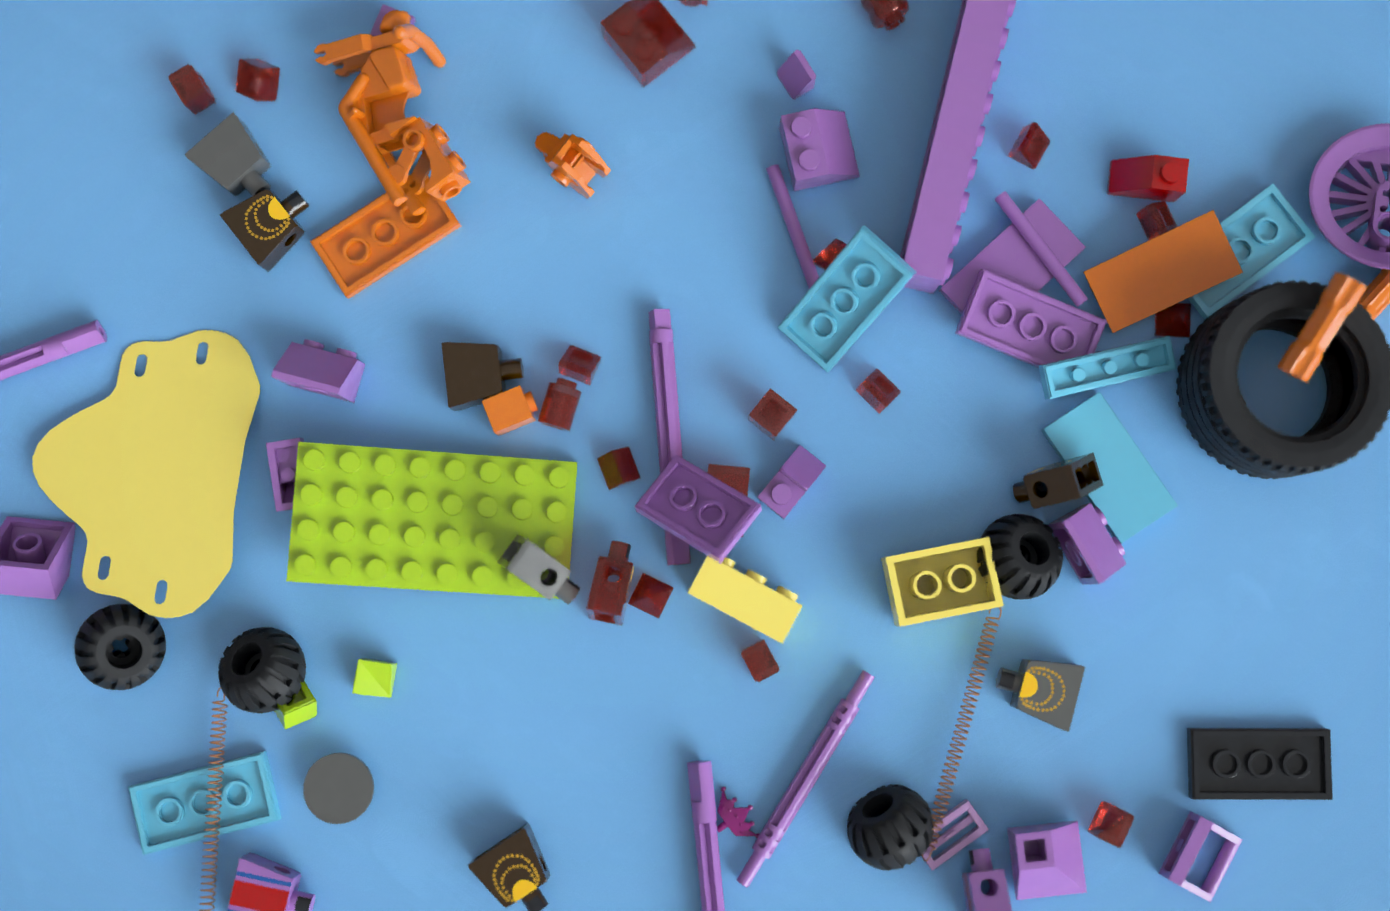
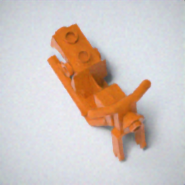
M392 10L383 16L382 22L379 25V30L382 34L377 36L358 34L328 44H320L315 48L314 53L324 54L326 52L325 56L315 59L321 65L332 63L335 66H342L344 64L343 68L334 71L338 76L346 77L351 73L361 71L340 101L338 107L339 114L392 203L398 207L405 202L411 214L418 216L426 210L418 196L424 189L430 195L445 202L447 199L458 195L462 188L470 183V180L464 172L466 168L464 161L457 152L451 151L447 144L450 139L439 124L433 126L421 117H405L407 100L417 97L421 93L412 61L407 54L414 53L421 47L437 68L445 66L446 59L428 35L415 25L410 24L411 17L408 12ZM403 149L398 160H396L392 152ZM422 151V154L413 172L410 175H408L419 152ZM431 170L430 180L425 186V180Z

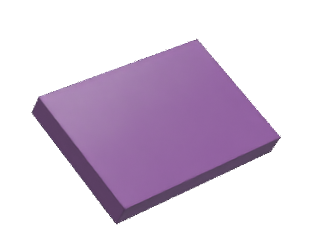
M677 454L635 505L636 512L720 564L762 511L761 504Z

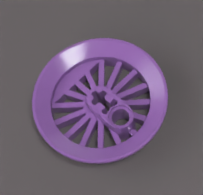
M1382 123L1351 131L1328 147L1313 170L1308 195L1313 219L1322 235L1333 247L1359 263L1381 269H1390V236H1384L1378 230L1384 229L1390 233V211H1386L1388 204L1390 205V123ZM1346 168L1357 181L1340 172ZM1364 168L1370 169L1372 177L1367 173V171ZM1383 171H1387L1386 180ZM1331 183L1349 193L1330 191ZM1330 203L1347 205L1350 207L1331 210ZM1360 216L1343 228H1340L1336 222ZM1368 223L1367 229L1358 243L1348 236Z

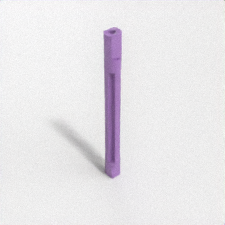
M653 309L648 312L660 474L676 454L682 457L670 309ZM664 529L667 565L691 564L690 545Z
M98 320L1 355L0 381L107 341L106 332Z
M704 760L688 762L687 766L702 911H725L711 761Z

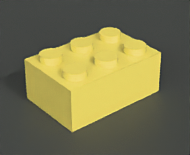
M989 537L881 558L895 626L901 627L1004 606L997 572L994 569L996 568L995 562L992 561V548ZM980 546L982 547L988 569V575L983 577L979 572L981 563H977V550Z
M707 556L688 593L783 644L803 606L796 602L798 595L782 586H778L776 591L764 585L767 581L765 577L750 569L744 575L733 569L736 562L727 557L720 564Z

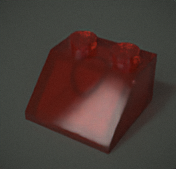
M632 0L626 2L600 22L603 38L643 88L696 48V45L660 0Z

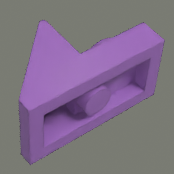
M304 438L266 443L276 512L293 509L298 442H304Z
M799 445L757 498L784 519L818 478L826 465Z

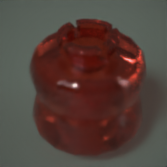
M861 0L862 7L869 14L871 24L875 28L886 27V30H892L906 20L903 16L909 10L907 0Z

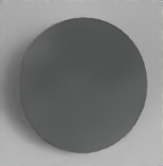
M347 753L326 755L317 760L308 770L303 785L304 799L309 810L324 822L331 824L351 822L361 816L372 801L374 794L372 774L367 765L354 755Z

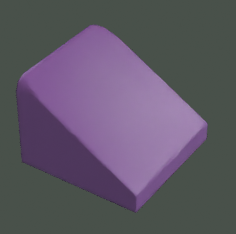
M798 49L790 55L777 71L778 78L792 99H797L814 88L816 74Z

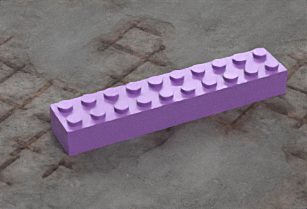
M962 0L900 255L916 271L915 275L904 286L906 288L933 294L938 286H944L945 280L950 277L954 259L948 257L949 253H952L953 247L957 246L962 226L956 225V223L967 208L970 193L964 190L967 189L969 181L973 180L978 160L972 159V157L975 156L977 148L981 146L986 127L980 125L983 124L985 114L988 115L991 108L993 94L990 91L993 82H996L1001 67V61L997 60L1008 38L1009 29L1006 28L1009 17H1012L1016 0Z

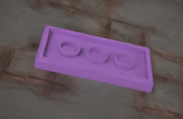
M1040 198L1023 213L1064 267L1086 248ZM1012 223L939 291L962 315L981 269H985L1037 292L1054 276Z
M981 269L955 334L1039 368L1038 365L1094 353L1107 320L985 269Z

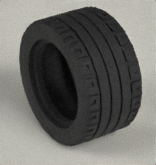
M1292 280L1285 283L1276 282L1272 285L1268 284L1241 296L1206 318L1204 323L1199 325L1196 332L1190 336V342L1185 345V353L1181 355V363L1177 369L1179 376L1176 378V393L1179 396L1178 406L1182 412L1181 416L1185 419L1186 427L1192 433L1193 439L1199 442L1200 448L1204 449L1210 457L1216 458V462L1220 465L1224 464L1230 470L1235 469L1239 474H1248L1249 477H1261L1262 479L1288 478L1332 468L1347 462L1349 458H1354L1358 455L1359 451L1367 448L1368 443L1374 441L1376 433L1382 430L1384 422L1388 419V412L1390 410V345L1387 343L1386 336L1379 327V324L1374 321L1372 315L1361 304L1356 303L1353 310L1346 315L1322 354L1320 364L1325 374L1327 386L1325 405L1317 422L1301 437L1276 432L1262 424L1250 412L1239 389L1238 364L1245 344L1258 330H1276L1297 338L1319 304L1320 297L1327 285L1323 286L1316 282L1309 284L1307 281L1302 280L1299 282Z

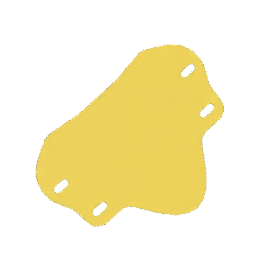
M199 330L171 341H142L131 344L122 354L117 384L111 395L70 416L52 428L38 443L32 456L33 473L39 487L86 534L87 547L82 570V578L86 587L99 594L126 599L140 610L155 617L175 618L194 612L211 597L230 571L233 562L235 501L245 441L260 395V383L249 354L241 343L229 334L214 330ZM201 342H205L208 344L207 358L205 363L198 364L196 362L198 346ZM144 354L147 357L145 373L138 377L135 375L137 357ZM108 556L111 559L109 574L106 579L101 580L98 577L100 560L102 557ZM160 580H165L167 582L165 601L162 604H158L155 602L157 583Z

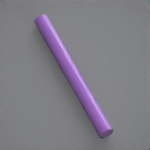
M778 164L772 165L766 171L808 288L810 289L819 276Z
M1004 191L994 200L1073 303L1078 307L1087 301V296L1008 193Z

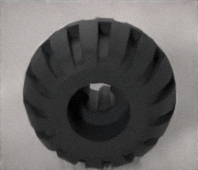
M1026 514L1003 516L991 523L980 537H989L992 561L995 562L996 568L994 569L997 572L1001 595L1007 598L1020 600L1036 598L1050 589L1060 575L1063 561V550L1059 549L1061 543L1058 537L1053 536L1052 533L1054 531L1049 525L1044 524L1042 520ZM980 546L977 550V563H981L979 572L983 577L988 575V569L982 547Z
M131 604L109 605L94 612L80 627L74 644L76 663L82 674L93 684L109 690L131 689L149 680L161 666L166 651V638L159 621L154 616L145 613ZM126 638L125 644L128 649L125 652L119 649L112 652L114 649L112 642L116 639L121 641Z
M272 627L250 629L233 639V644L230 647L227 646L224 650V657L220 658L218 666L220 687L228 700L237 708L251 713L272 712L278 710L277 704L283 706L292 701V696L294 693L298 694L302 687L300 683L304 682L306 675L304 653L296 640L286 632Z
M890 784L887 787L885 785L879 787L877 790L867 793L864 798L855 803L856 806L852 807L847 819V835L851 848L863 862L876 869L897 870L903 868L906 864L910 865L916 861L917 857H921L926 852L932 841V828H934L928 804L917 792L903 785Z

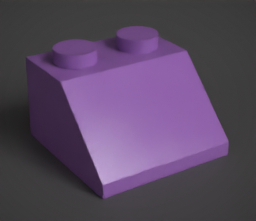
M814 108L781 116L779 130L794 192L854 179L860 176L844 111Z
M304 339L303 345L291 342L272 371L271 377L289 386L354 403L365 364L356 359L357 353L341 348H337L336 353L324 350V344Z
M1091 503L1081 505L1048 524L1054 531L1052 533L1053 536L1058 537L1061 543L1060 548L1063 550L1082 585L1100 584L1127 564L1122 557L1125 555L1123 546L1116 537L1111 538L1105 528L1107 520L1097 506L1093 507Z
M7 516L0 527V594L56 600L70 574L75 523Z

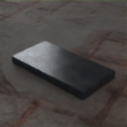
M1187 728L1188 791L1190 799L1333 800L1330 729Z

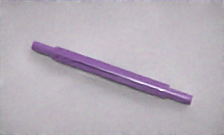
M863 670L846 699L842 698L753 844L752 849L754 851L736 879L745 887H749L766 858L770 859L860 710L857 706L875 678Z

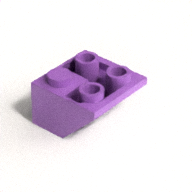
M1078 821L1007 828L1015 897L1017 900L1087 893Z

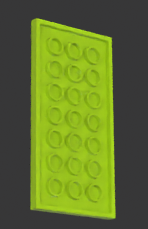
M298 442L286 581L546 598L497 563V561L518 534L531 541L570 570L577 462ZM548 569L542 572L541 580L547 578L549 574Z

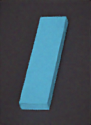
M1163 336L1038 365L1045 399L1057 398L1177 369L1170 336Z

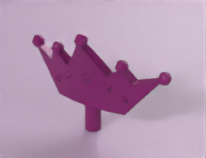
M721 787L722 796L717 812L724 822L717 826V831L720 833L729 827L735 836H756L758 838L760 834H755L750 830L751 826H754V822H745L749 810L753 809V806L734 807V802L737 801V798L734 797L727 800L725 794L726 787Z

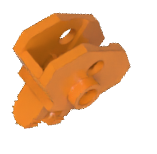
M547 131L536 136L535 147L544 154V161L553 170L550 174L551 177L564 187L570 185L576 192L587 199L594 193V190L587 185L593 176L597 173L604 178L611 171L595 151V148L581 137H577L574 134L570 136L564 134L559 139Z

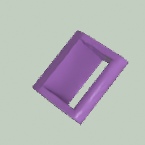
M1190 811L1159 874L1211 902L1242 839ZM1211 830L1226 840L1200 889L1186 881L1185 878Z

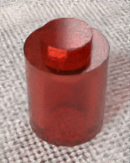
M557 378L556 383L549 382L537 422L570 432L582 393L576 389L577 383L562 378Z

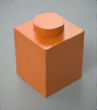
M520 385L482 400L492 429L498 436L536 421L533 412L537 411L538 407L531 391L525 393Z

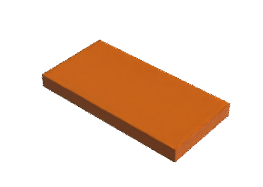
M429 176L425 180V186L430 180ZM424 189L418 196L426 210L421 215L414 216L409 211L405 202L397 207L392 203L388 194L384 193L310 242L344 295L350 299L461 227L447 203L430 195Z
M1211 210L1085 270L1083 273L1107 320L1111 332L1115 333L1243 273L1214 210Z

